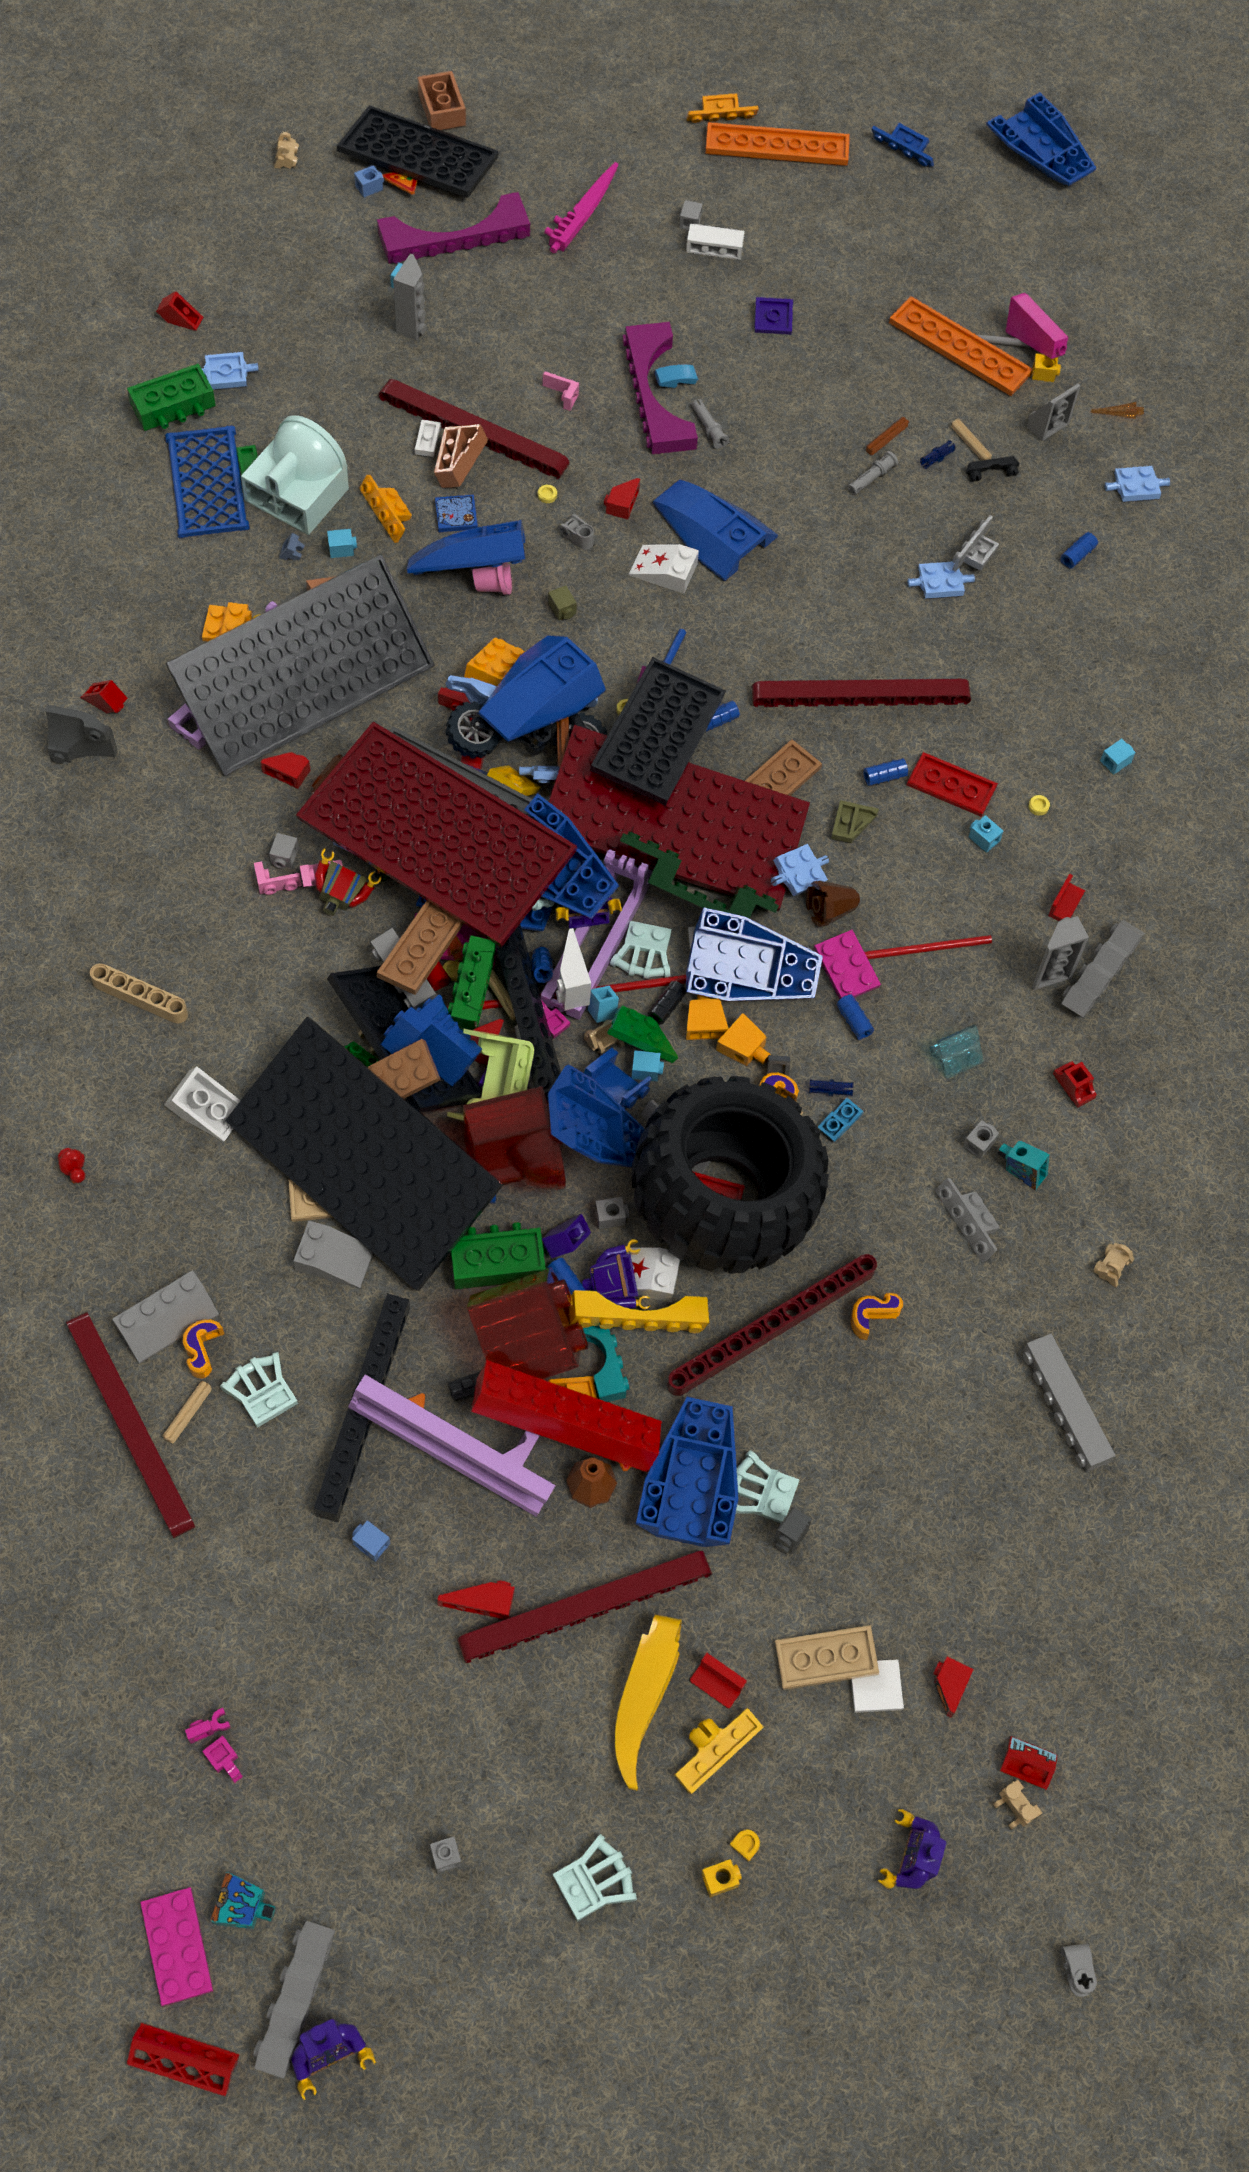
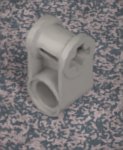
M572 514L569 516L568 521L558 525L559 533L567 540H570L581 549L592 548L594 544L593 527L580 519L579 516Z
M1088 1943L1062 1947L1061 1955L1065 1957L1066 1963H1063L1067 1973L1071 1992L1078 1997H1085L1097 1985L1090 1947ZM1081 1978L1084 1982L1088 1983L1085 1988L1083 1985L1078 1984Z

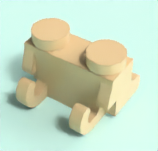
M282 132L278 138L276 147L277 160L274 168L286 167L291 169V167L295 168L297 157L294 154H297L299 144L295 143L296 140L292 139L288 132Z
M606 1020L603 1025L594 1030H588L584 1034V1039L587 1041L588 1046L593 1051L598 1048L599 1051L597 1052L600 1056L606 1052L605 1048L614 1043H617L620 1048L625 1046L624 1041L607 1034L608 1029L612 1026V1020Z
M1114 1243V1245L1109 1244L1105 1251L1106 1257L1103 1262L1098 1261L1096 1263L1094 1273L1098 1274L1099 1278L1108 1281L1112 1286L1117 1287L1121 1271L1125 1265L1132 1264L1134 1258L1132 1251L1127 1246Z
M1019 1780L1004 1788L999 1793L1001 1799L993 1804L995 1808H998L1006 1802L1017 1819L1008 1825L1011 1830L1019 1824L1023 1827L1042 1814L1037 1805L1033 1807L1021 1792L1024 1787Z

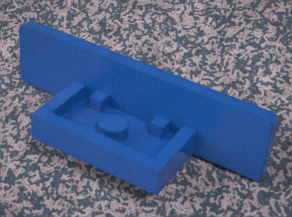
M898 123L891 135L876 126L871 128L873 137L877 141L887 142L888 146L893 150L900 149L906 157L918 159L922 166H934L933 158L923 153L929 143L927 137L901 123Z

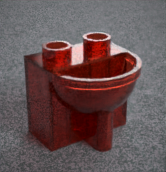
M542 1086L463 1105L464 1141L467 1153L504 1185L521 1181L536 1189H555L556 1191L565 1189L566 1178L560 1145H563V1142L551 1135L549 1102L546 1100Z
M551 1267L470 1295L467 1310L485 1359L540 1379H545L578 1368L580 1351L588 1349L586 1335L581 1323L577 1322L570 1325L569 1307L573 1306L567 1283L564 1279L559 1280Z

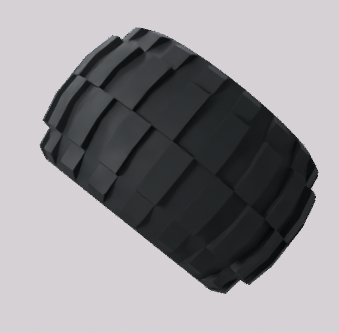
M721 1076L703 1078L697 1084L695 1083L690 1087L686 1084L676 1090L667 1101L664 1100L648 1119L635 1149V1157L632 1162V1188H636L634 1191V1203L639 1216L643 1215L644 1221H647V1230L653 1238L659 1241V1243L666 1241L670 1245L669 1253L683 1261L687 1256L698 1261L697 1268L713 1272L716 1266L723 1267L724 1272H728V1274L745 1273L749 1268L753 1269L755 1267L760 1270L774 1264L780 1259L781 1255L785 1257L794 1250L812 1228L826 1198L829 1174L826 1173L829 1160L826 1146H822L821 1139H819L820 1131L809 1115L802 1116V1107L790 1096L784 1099L775 1093L776 1087L762 1082L760 1086L751 1084L749 1078L731 1076L727 1082H724ZM708 1161L730 1164L743 1171L753 1181L758 1190V1201L736 1200L716 1193L698 1179L693 1173L692 1168L699 1163Z

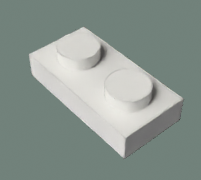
M421 421L415 446V455L434 457L441 422Z

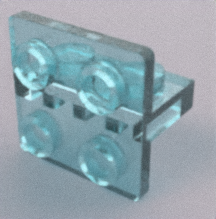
M975 1025L938 1040V1044L930 1047L931 1055L942 1063L946 1078L955 1076L984 1062L978 1029Z

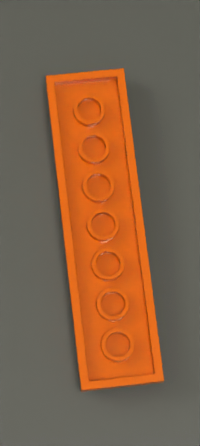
M708 122L705 154L848 166L850 134Z
M912 296L890 317L889 323L1010 396L1032 375L1033 368Z

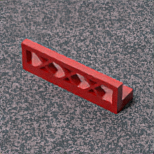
M141 2023L132 2038L127 2065L226 2097L232 2073L238 2063L240 2054ZM137 2049L145 2051L150 2058L143 2060L135 2057ZM163 2058L169 2059L174 2064V2067H165L160 2060ZM188 2066L194 2067L199 2075H189L185 2068ZM216 2074L225 2077L223 2085L214 2083L210 2076Z

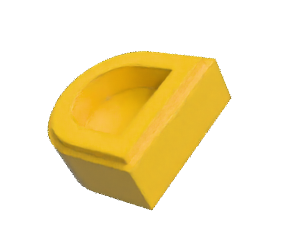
M743 1830L733 1839L730 1846L749 1862L758 1851L760 1840L755 1832Z

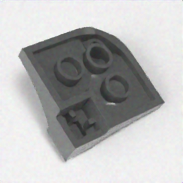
M53 705L47 706L45 711L49 731V746L47 749L50 759L54 762L71 763L73 759L87 756L116 757L118 750L113 731L110 727L105 726L89 713Z

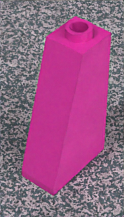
M1026 293L1011 297L1006 333L1051 359L1065 355L1068 336Z

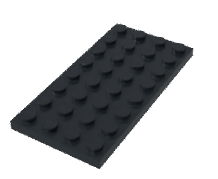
M370 105L337 144V151L466 198L471 195L499 155L498 150Z
M652 657L591 764L589 771L666 806L723 700L726 690Z
M381 966L330 973L327 978L328 982L378 1057L382 1060L392 1055L381 1043L386 1038L383 1035L391 1025H395L396 1022L393 1020L400 1011L405 1013L409 1009L404 1002V999L407 998L404 992L399 994L394 985L377 978V971ZM467 1070L463 1077L453 1086L440 1077V1081L408 1096L407 1100L420 1113L466 1104L472 1098H481L482 1089L469 1070Z

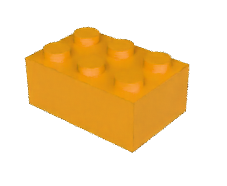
M494 638L467 663L464 678H474L498 686L520 655L525 651L506 643L502 639Z

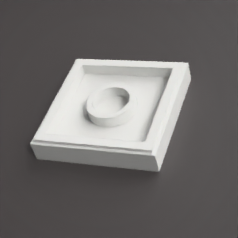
M898 1660L877 1661L879 1675L851 1679L854 1713L904 1709Z

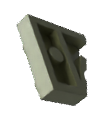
M840 800L831 839L852 843L877 817L879 809Z

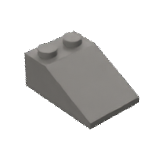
M1076 384L1050 402H1047L1037 411H1033L1028 417L1027 428L1041 441H1044L1070 424L1080 385Z
M308 1221L294 1258V1266L296 1271L360 1289L373 1252L358 1239L330 1226Z

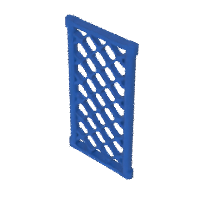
M234 426L173 432L165 435L166 443H168L178 517V538L250 529L249 521L246 519L234 436L236 435V429ZM227 434V435H225V436L222 437V438H218V437L215 436V435ZM204 436H206V437H205L203 440H201V441L196 438V437H204ZM178 439H186L183 443L175 441ZM209 439L217 441L213 447L205 444ZM190 441L198 443L194 449L186 446ZM220 445H224L229 450L225 453H220L216 449ZM202 447L209 450L204 456L197 453ZM184 449L190 453L185 458L177 456V452ZM211 454H216L220 457L215 462L207 459ZM192 456L200 458V461L196 464H192L188 460ZM222 460L231 463L227 468H222L218 464ZM204 462L211 465L206 471L199 468ZM183 465H188L192 468L187 473L179 471V468ZM213 469H218L222 472L218 477L209 474ZM194 471L203 474L199 479L190 477ZM225 475L233 477V481L227 484L220 480ZM206 477L213 480L209 486H205L200 482ZM185 480H190L194 483L190 488L181 487V483ZM216 484L224 487L220 492L212 490ZM197 486L205 489L200 495L192 492ZM227 490L235 492V496L230 499L222 495ZM207 493L215 495L211 501L203 498ZM191 495L196 499L189 504L183 502V498ZM218 499L226 502L221 508L214 505ZM200 501L206 504L202 510L194 507ZM228 506L237 507V511L233 514H229L224 510ZM209 508L218 511L212 517L205 514ZM193 510L198 515L194 519L185 517V513ZM219 515L228 517L224 523L216 520ZM200 517H204L209 520L203 526L196 523V521ZM231 521L237 522V524H229V523H230ZM212 523L218 525V526L209 527ZM191 526L197 527L196 529H189Z

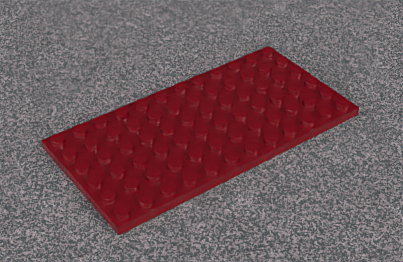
M374 721L296 814L298 820L500 947L508 940L577 850V846Z
M574 725L549 803L572 821L594 852L606 855L610 849L615 851L616 859H620L622 855L627 856V862L632 858L635 860L634 865L639 866L644 863L648 865L649 870H653L658 858L619 841L623 833L627 834L630 831L641 836L639 840L644 843L650 840L660 845L659 850L665 853L669 849L679 854L678 859L682 861L674 878L732 897L737 887L743 888L744 885H747L757 890L756 895L760 897L766 894L776 899L775 904L779 905L777 911L780 910L787 886L784 883L776 886L772 885L774 882L771 883V878L779 875L778 868L773 860L782 854L798 848L810 802L688 763L665 806L589 771L607 735Z

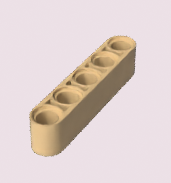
M96 964L90 969L92 983L98 990L173 1023H182L187 1019L188 1011L186 1003L182 998L105 964ZM156 1001H162L159 1004H154ZM176 1009H181L179 1012H173Z

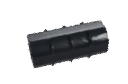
M671 981L661 996H658L657 1001L652 1005L647 1015L656 1020L659 1025H663L673 1010L676 1009L679 1002H682V998L687 993L686 988L677 981Z
M481 1370L448 1382L454 1402L474 1395L476 1381Z

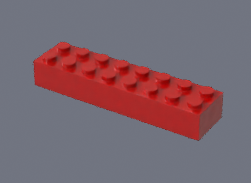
M486 1360L477 1378L471 1412L645 1472L650 1470L659 1454L662 1421L488 1360Z

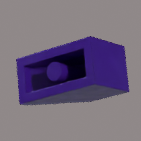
M581 1213L551 1229L542 1240L545 1249L549 1252L552 1259L574 1252L591 1234V1231Z

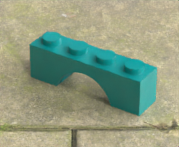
M600 1326L578 1327L581 1341L595 1344L602 1350L606 1362L604 1367L593 1377L597 1399L611 1402L626 1398V1390H629V1383L627 1377H623L621 1373L623 1362L621 1355H616L615 1348L618 1345L615 1334L611 1335L609 1329H602Z

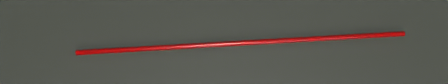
M988 935L865 951L864 953L868 959L991 944L992 937ZM686 975L603 985L596 988L610 986L614 992L668 986L671 981L684 984L686 983ZM498 999L484 1001L482 1010L501 1008L503 1006Z

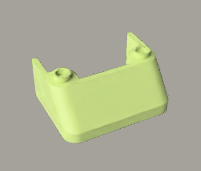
M464 1029L463 1033L479 1037L478 1045L482 1048L481 1053L489 1055L481 1098L470 1099L464 1114L448 1112L447 1116L471 1123L508 1128L516 1127L520 1123L534 1055L533 1044L526 1040Z

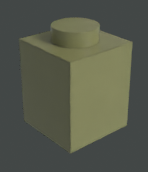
M566 585L548 592V604L558 621L570 619L576 614L577 602Z

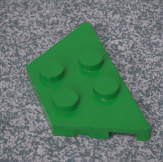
M623 1005L617 1010L615 1018L611 1022L612 1026L607 1031L608 1035L646 1052L661 1053L660 1058L671 1063L678 1059V1055L656 1020Z

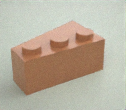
M481 424L444 428L434 470L442 488L460 487L488 441Z

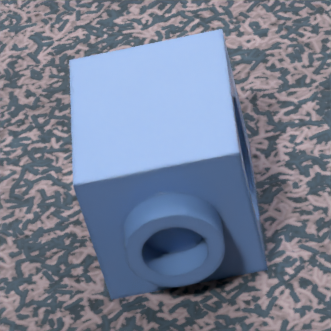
M374 165L354 173L355 186L363 197L383 190V175L380 171H377Z
M368 1520L364 1525L360 1524L352 1534L353 1545L374 1562L391 1544L390 1538Z

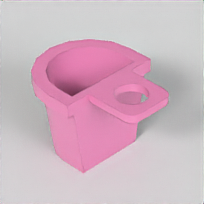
M507 562L502 563L498 567L472 569L474 585L478 592L511 594L512 577L510 564Z

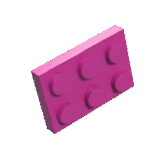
M853 930L814 945L813 949L815 952L823 956L822 966L840 999L849 994H852L855 998L880 987L881 983Z

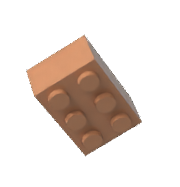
M449 71L418 77V95L429 126L438 130L466 126V108L453 72Z

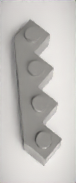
M1125 920L1113 925L1109 932L1111 934L1110 939L1103 945L1101 943L1094 951L1096 957L1093 962L1083 965L1078 973L1080 976L1078 982L1072 987L1068 986L1062 995L1064 1000L1061 1004L1082 1017L1089 1013L1098 997L1100 998L1109 986L1112 978L1117 975L1129 955L1131 956L1145 935L1144 932Z
M306 1921L303 1929L296 1931L293 1945L296 1946L295 1954L289 1967L284 1966L281 1973L282 1991L276 2004L271 2003L266 2018L270 2019V2023L263 2041L258 2040L253 2053V2056L257 2057L254 2069L283 2079L285 2078L292 2063L291 2057L295 2051V2046L300 2034H302L311 2001L319 1985L324 1963L328 1959L335 1930Z

